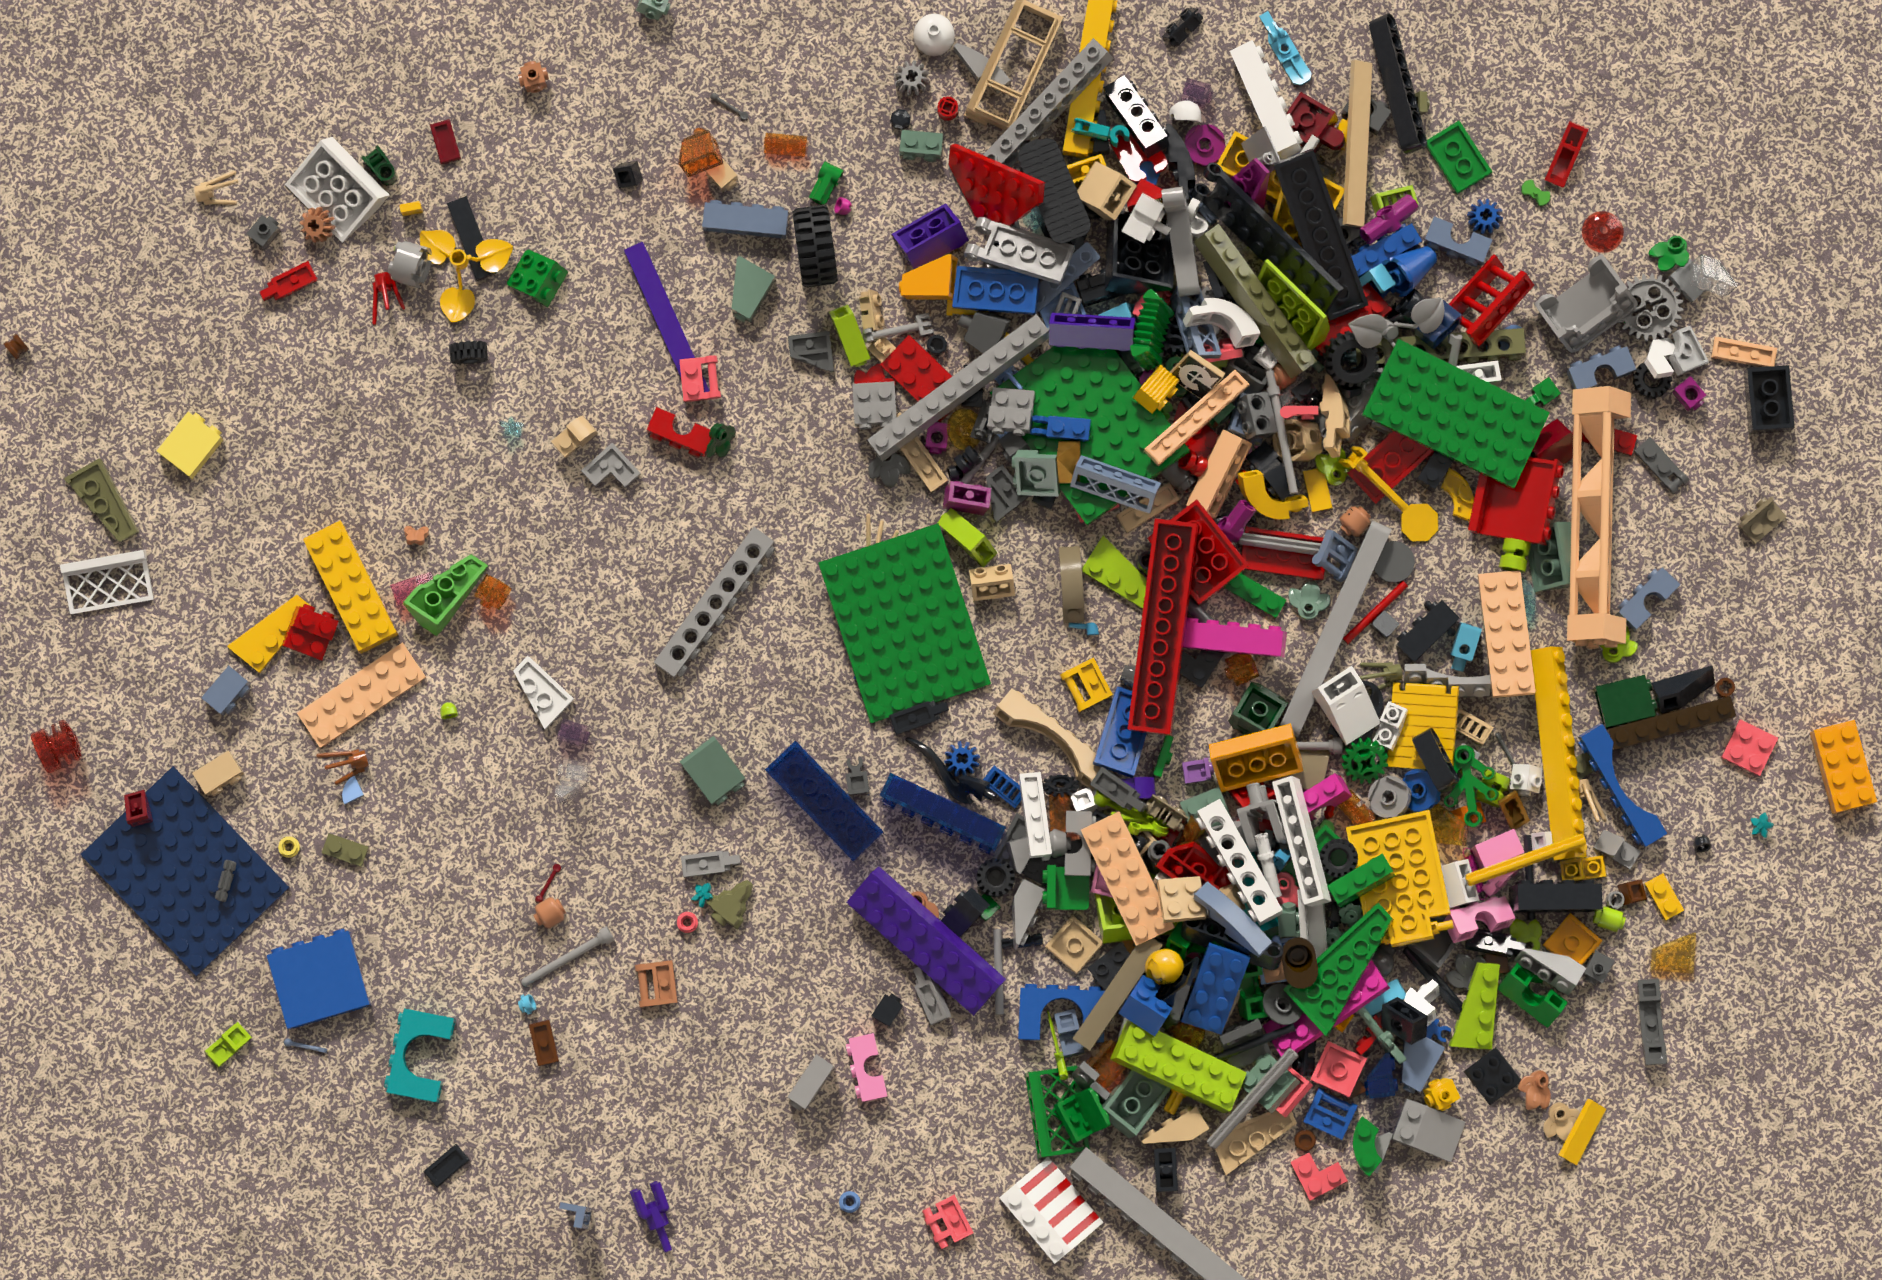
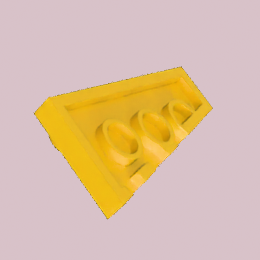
M295 595L227 647L257 672L261 673L281 649L296 606L303 607V604H309L298 595Z

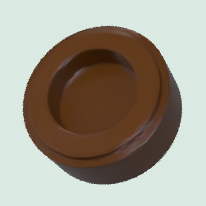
M1301 1130L1295 1135L1294 1143L1299 1150L1309 1151L1315 1146L1316 1138L1311 1131Z

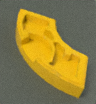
M1449 468L1441 488L1448 492L1452 498L1454 506L1452 515L1470 522L1474 502L1472 490L1468 482L1458 472Z

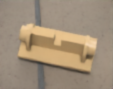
M868 289V292H861L859 297L861 312L868 311L867 315L862 316L863 330L871 328L872 332L883 330L885 322L880 311V306L882 305L881 296L877 291Z

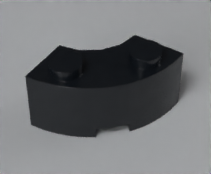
M1264 442L1246 456L1250 463L1247 466L1250 471L1259 470L1263 473L1264 481L1268 485L1266 487L1267 491L1273 498L1277 496L1283 501L1291 495L1285 467L1278 458L1277 452L1268 443ZM1295 476L1297 489H1299L1302 484Z

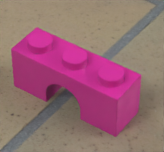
M1336 773L1303 792L1310 821L1316 819L1315 813L1321 808L1329 805L1336 807L1352 797L1343 778Z

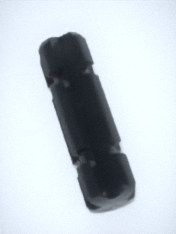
M1042 934L1029 935L1024 946L1019 945L1018 948L1031 947L1033 944L1034 946L1042 945ZM1003 938L1001 940L1003 950H1010L1014 947L1013 939Z

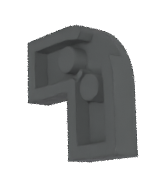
M1083 1061L1074 1070L1072 1077L1082 1090L1091 1087L1098 1094L1099 1102L1102 1104L1109 1097L1110 1093L1096 1082L1100 1074Z

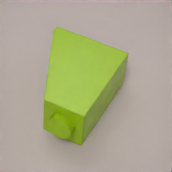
M847 304L829 311L849 364L851 366L855 365V367L866 364V360L871 358L854 313Z
M952 508L944 513L937 522L942 531L981 567L984 568L997 554V551L986 536Z

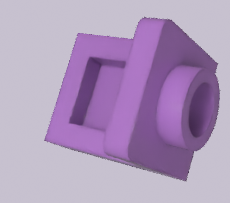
M1208 758L1182 762L1185 784L1210 781L1211 775H1214L1212 762H1209Z

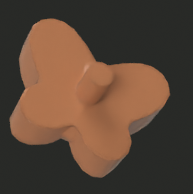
M406 526L404 528L406 543L408 545L414 543L424 545L425 538L429 535L428 527L424 526L415 530L411 526Z

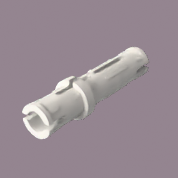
M1268 833L1255 835L1259 852L1257 857L1261 861L1264 878L1275 897H1280L1282 892L1273 860L1274 851H1271Z

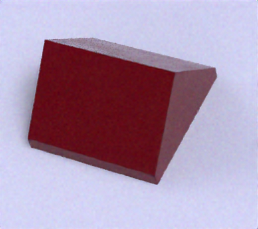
M1555 419L1542 428L1531 455L1533 458L1552 461L1558 459L1564 465L1573 459L1572 432L1561 421Z

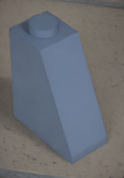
M1427 1037L1412 1045L1403 1040L1402 1053L1407 1060L1401 1064L1400 1083L1404 1085V1090L1411 1094H1414L1415 1091L1418 1093L1422 1091L1445 1047Z

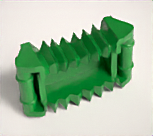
M1149 289L1142 297L1146 303H1141L1144 309L1139 310L1141 315L1137 316L1140 322L1135 324L1138 329L1134 331L1136 338H1132L1135 344L1130 345L1134 360L1138 361L1139 365L1146 371L1162 364V358L1159 353L1163 352L1161 348L1164 347L1161 342L1166 341L1163 335H1166L1167 332L1164 329H1169L1166 325L1170 323L1168 318H1173L1174 316L1173 310L1152 289Z

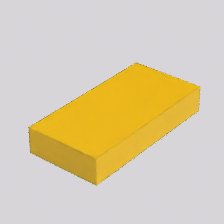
M1317 468L1303 471L1311 513L1332 509L1325 474L1319 472Z

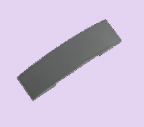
M1659 979L1638 980V1007L1645 1065L1667 1064L1660 1006Z

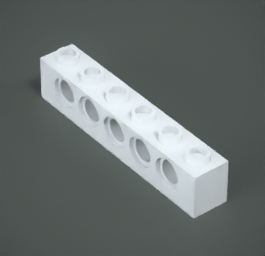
M1219 799L1198 810L1196 821L1200 829H1205L1209 836L1206 839L1211 848L1215 847L1219 853L1217 859L1221 866L1226 865L1229 871L1227 876L1231 884H1236L1240 890L1237 894L1243 904L1247 903L1249 906L1248 914L1254 922L1257 921L1259 926L1281 915L1283 910L1221 800ZM1214 822H1220L1223 828L1220 831H1215L1211 828V825ZM1229 840L1234 846L1227 850L1221 844ZM1241 859L1244 865L1241 868H1235L1232 865V861ZM1250 877L1255 883L1247 887L1242 881L1244 878ZM1262 896L1265 902L1262 905H1256L1253 902V898Z

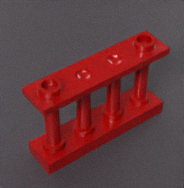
M1495 254L1490 257L1449 303L1461 315L1468 307L1481 313L1474 323L1463 316L1460 323L1461 326L1467 329V335L1477 346H1480L1535 286L1527 273L1522 270L1515 277L1504 271L1505 267ZM1496 276L1509 283L1502 292L1489 285ZM1482 292L1495 298L1488 307L1475 301Z

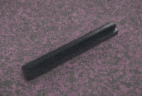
M1406 947L1403 950L1405 956L1428 982L1433 979L1439 985L1440 996L1455 1014H1459L1462 1011L1463 1002L1437 972L1411 949Z

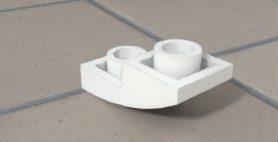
M1388 701L1380 718L1381 724L1372 742L1377 740L1379 746L1383 745L1384 748L1393 751L1402 731L1408 709Z

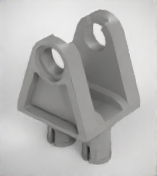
M1259 783L1246 785L1250 804L1249 806L1237 809V814L1250 851H1258L1254 836L1260 834L1258 818H1261L1262 814L1265 813L1269 815L1277 842H1281V844L1288 843L1277 801L1273 799L1268 800L1265 785L1260 786Z

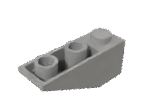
M1025 879L1022 880L1012 901L1013 945L1016 951L1019 945L1024 946L1029 936L1025 932L1028 926L1033 928L1038 917L1034 914L1037 908H1043L1042 895L1043 891H1046Z
M1523 948L1514 960L1523 968L1528 969L1567 996L1575 988L1586 970L1584 966L1569 956Z

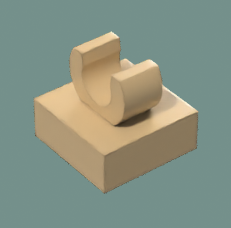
M887 338L877 339L867 348L880 363L896 349Z

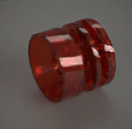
M65 719L59 721L61 731L56 724L51 725L52 735H49L44 728L30 734L35 751L48 774L62 769L61 758H64L68 765L73 764L71 754L76 761L82 760L78 738Z

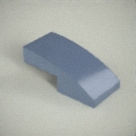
M1075 1009L1054 1013L1064 1058L1085 1054L1083 1046L1072 1039L1079 1030Z

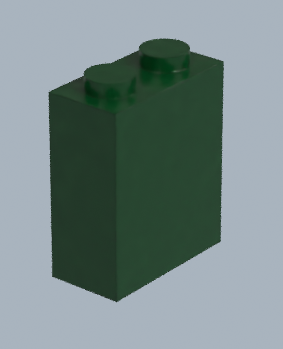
M1645 675L1593 688L1605 729L1656 716L1655 712L1658 711L1655 699H1651L1650 691H1652L1650 679H1646Z

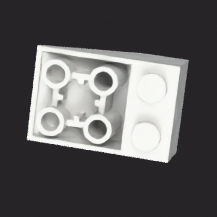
M1352 666L1311 692L1345 745H1348L1380 724L1366 688Z

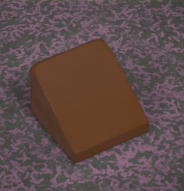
M1642 879L1617 885L1619 892L1624 896L1623 906L1647 900Z

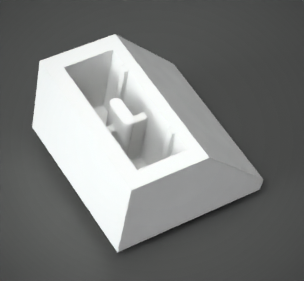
M1468 859L1441 866L1450 908L1469 905L1479 901L1476 886H1469L1465 879V875L1472 872Z

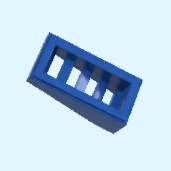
M994 765L983 780L990 782L997 773L999 777L993 785L990 783L989 789L1016 808L1022 800L1020 785ZM1002 779H1005L1006 782L1001 787V789L998 790L996 787L999 785ZM1009 784H1011L1013 787L1008 794H1003ZM1018 789L1020 792L1012 801L1010 797Z

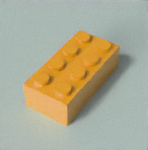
M1855 720L1811 731L1810 736L1832 814L1876 803L1877 798Z
M1291 724L1209 744L1210 759L1221 792L1303 772L1302 758Z

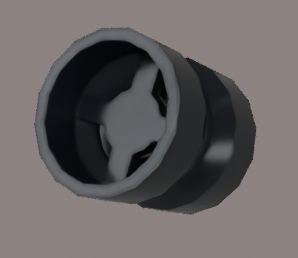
M971 445L964 449V453L958 454L953 458L957 466L965 474L969 473L974 465H979L983 461Z

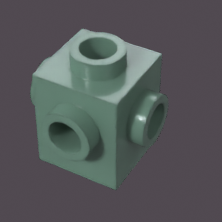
M639 0L636 11L644 14L649 19L659 20L663 14L667 15L671 4L668 3L669 0Z

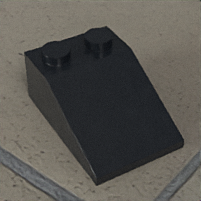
M1197 956L1184 966L1182 974L1176 982L1160 984L1161 987L1155 995L1157 999L1166 1002L1168 1006L1173 1008L1161 1026L1165 1030L1172 1025L1176 1026L1181 1021V1013L1186 1006V999L1200 960Z

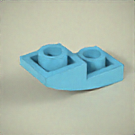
M1398 979L1387 983L1390 989L1364 1006L1372 1017L1382 1012V1005L1396 997L1402 1000L1405 999L1406 993Z

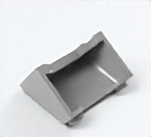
M1603 254L1590 260L1588 265L1590 273L1557 298L1552 294H1544L1538 301L1533 303L1559 340L1571 353L1585 347L1630 314L1638 305L1637 300Z

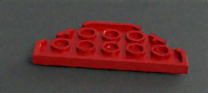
M956 143L950 145L948 165L975 217H985L1012 227L1016 221L1025 217L1034 207L1039 206L1043 202L1045 182Z

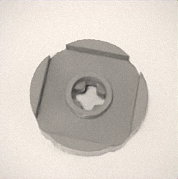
M1385 776L1382 779L1376 780L1371 785L1368 801H1370L1371 809L1376 815L1386 819L1402 816L1406 812L1411 802L1412 792L1400 778ZM1393 792V801L1387 803L1385 795Z

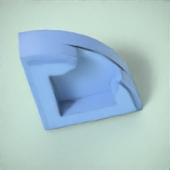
M355 776L351 777L344 785L342 798L345 805L364 796Z

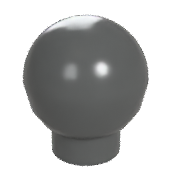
M1385 943L1380 944L1372 957L1373 962L1383 977L1388 976L1392 972L1394 967L1393 956L1396 952L1392 946L1385 945Z

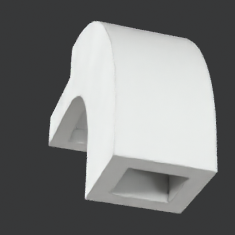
M1204 298L1200 306L1189 308L1183 319L1185 327L1212 324L1220 327L1229 335L1235 348L1253 346L1260 335L1256 323L1246 311L1223 299Z

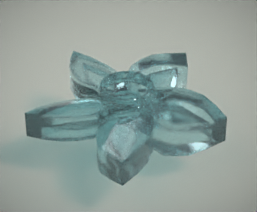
M510 416L508 422L500 421L499 424L506 428L505 435L512 433L515 437H521L523 423H515L512 416Z

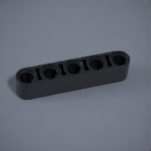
M1205 918L1204 920L1183 921L1181 936L1186 941L1206 948L1209 943L1249 955L1250 964L1267 970H1276L1280 966L1283 947L1272 941L1269 948L1258 957L1226 935V928L1215 920Z

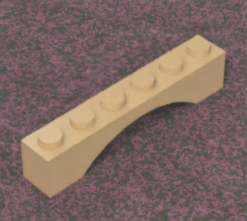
M1011 689L997 705L993 714L1009 727L1031 729L1052 740L1068 757L1074 769L1076 779L1087 788L1090 787L1091 791H1094L1095 788L1090 783L1101 767L1093 765L1096 753L1092 751V748L1088 744L1079 741L1071 731L1061 727L1056 719L1048 717L1039 706L1030 703L1021 692Z

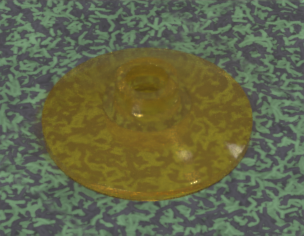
M970 409L956 410L952 413L947 423L948 438L952 445L959 450H964L969 445L974 448L980 442V440L970 437L978 417Z

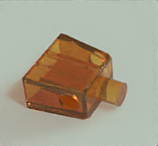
M696 128L693 132L694 135L682 140L678 164L687 177L723 164L719 145L709 130Z

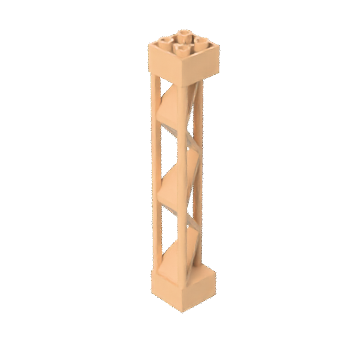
M1611 386L1573 389L1572 415H1574L1570 600L1569 615L1567 616V641L1575 642V646H1586L1588 649H1599V645H1605L1607 648H1617V644H1626V618L1610 615L1614 419L1631 418V393ZM1583 432L1602 459L1581 480V442ZM1581 512L1600 539L1579 560ZM1578 592L1594 614L1578 615Z

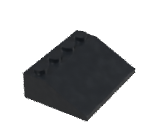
M1121 210L1115 221L1109 220L1107 223L1105 290L1121 294L1146 293L1149 289H1152L1154 292L1172 290L1174 259L1170 233L1165 235L1156 230L1150 241L1146 239L1142 243L1122 232L1131 212ZM1162 219L1161 223L1167 226L1166 220Z

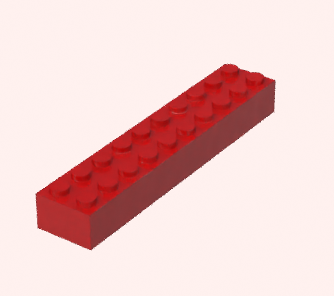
M1156 518L1154 520L1128 722L1129 731L1172 736L1199 527L1197 523Z

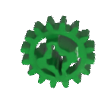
M1368 737L1366 742L1359 738L1358 744H1355L1353 741L1351 742V749L1345 747L1347 755H1342V759L1345 761L1342 763L1343 769H1346V775H1351L1352 781L1358 778L1360 784H1363L1364 779L1371 783V778L1374 777L1378 780L1379 773L1385 774L1382 767L1388 766L1387 761H1385L1388 755L1383 753L1385 749L1383 745L1379 746L1377 740L1371 743ZM1376 753L1378 754V763L1374 760ZM1352 759L1355 761L1354 768L1351 765Z

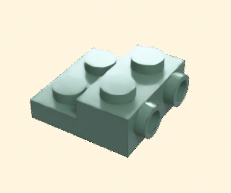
M1017 450L1015 456H1012V468H1015L1013 485L1017 487V495L1059 496L1060 484L1058 480L1057 455L1039 454L1038 450Z
M1269 1053L1259 1056L1253 1069L1246 1071L1247 1074L1241 1087L1250 1093L1277 1060ZM1286 1070L1258 1102L1272 1114L1300 1081Z

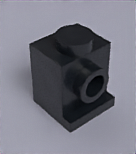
M1309 378L1291 389L1302 406L1320 407V402L1323 398Z

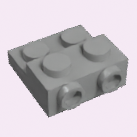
M894 381L852 384L855 427L859 426V429L865 430L871 429L872 426L880 425V428H884L897 418Z
M993 387L991 406H989L988 429L992 430L994 434H1004V432H1013L1012 434L1016 436H1025V433L1030 434L1035 391Z

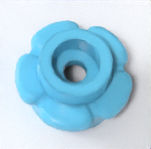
M530 994L520 996L521 1000L518 1001V1005L523 1013L531 1014L532 1011L536 1010V1003Z

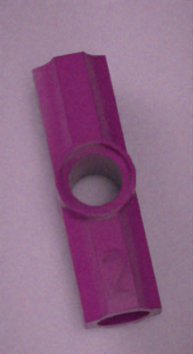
M1405 195L1392 206L1389 205L1379 209L1376 217L1360 228L1359 234L1367 244H1372L1384 234L1398 230L1401 227V222L1418 210L1419 206L1416 200L1411 195Z
M1240 500L1229 516L1223 517L1220 520L1218 526L1231 543L1239 541L1243 535L1245 525L1256 510L1246 500Z

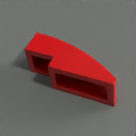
M1569 120L1544 179L1545 181L1564 188L1589 128Z

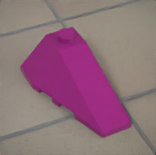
M1255 158L1243 167L1239 173L1232 176L1231 179L1264 209L1270 171Z

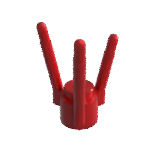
M388 272L374 275L375 282L372 283L373 325H376L378 290L383 294L386 310H389L387 292L391 291V287L401 308L405 309L396 282L391 279V274Z

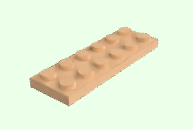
M1519 570L1478 574L1492 698L1535 695L1521 572Z
M402 642L297 714L318 746L322 748L423 681L426 676Z
M1120 811L1081 829L1135 945L1137 946L1175 928L1173 922L1163 923L1157 888Z

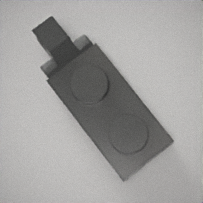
M1104 767L1100 768L1090 783L1091 786L1125 809L1131 810L1134 807L1138 811L1144 812L1148 806L1138 799L1141 794Z

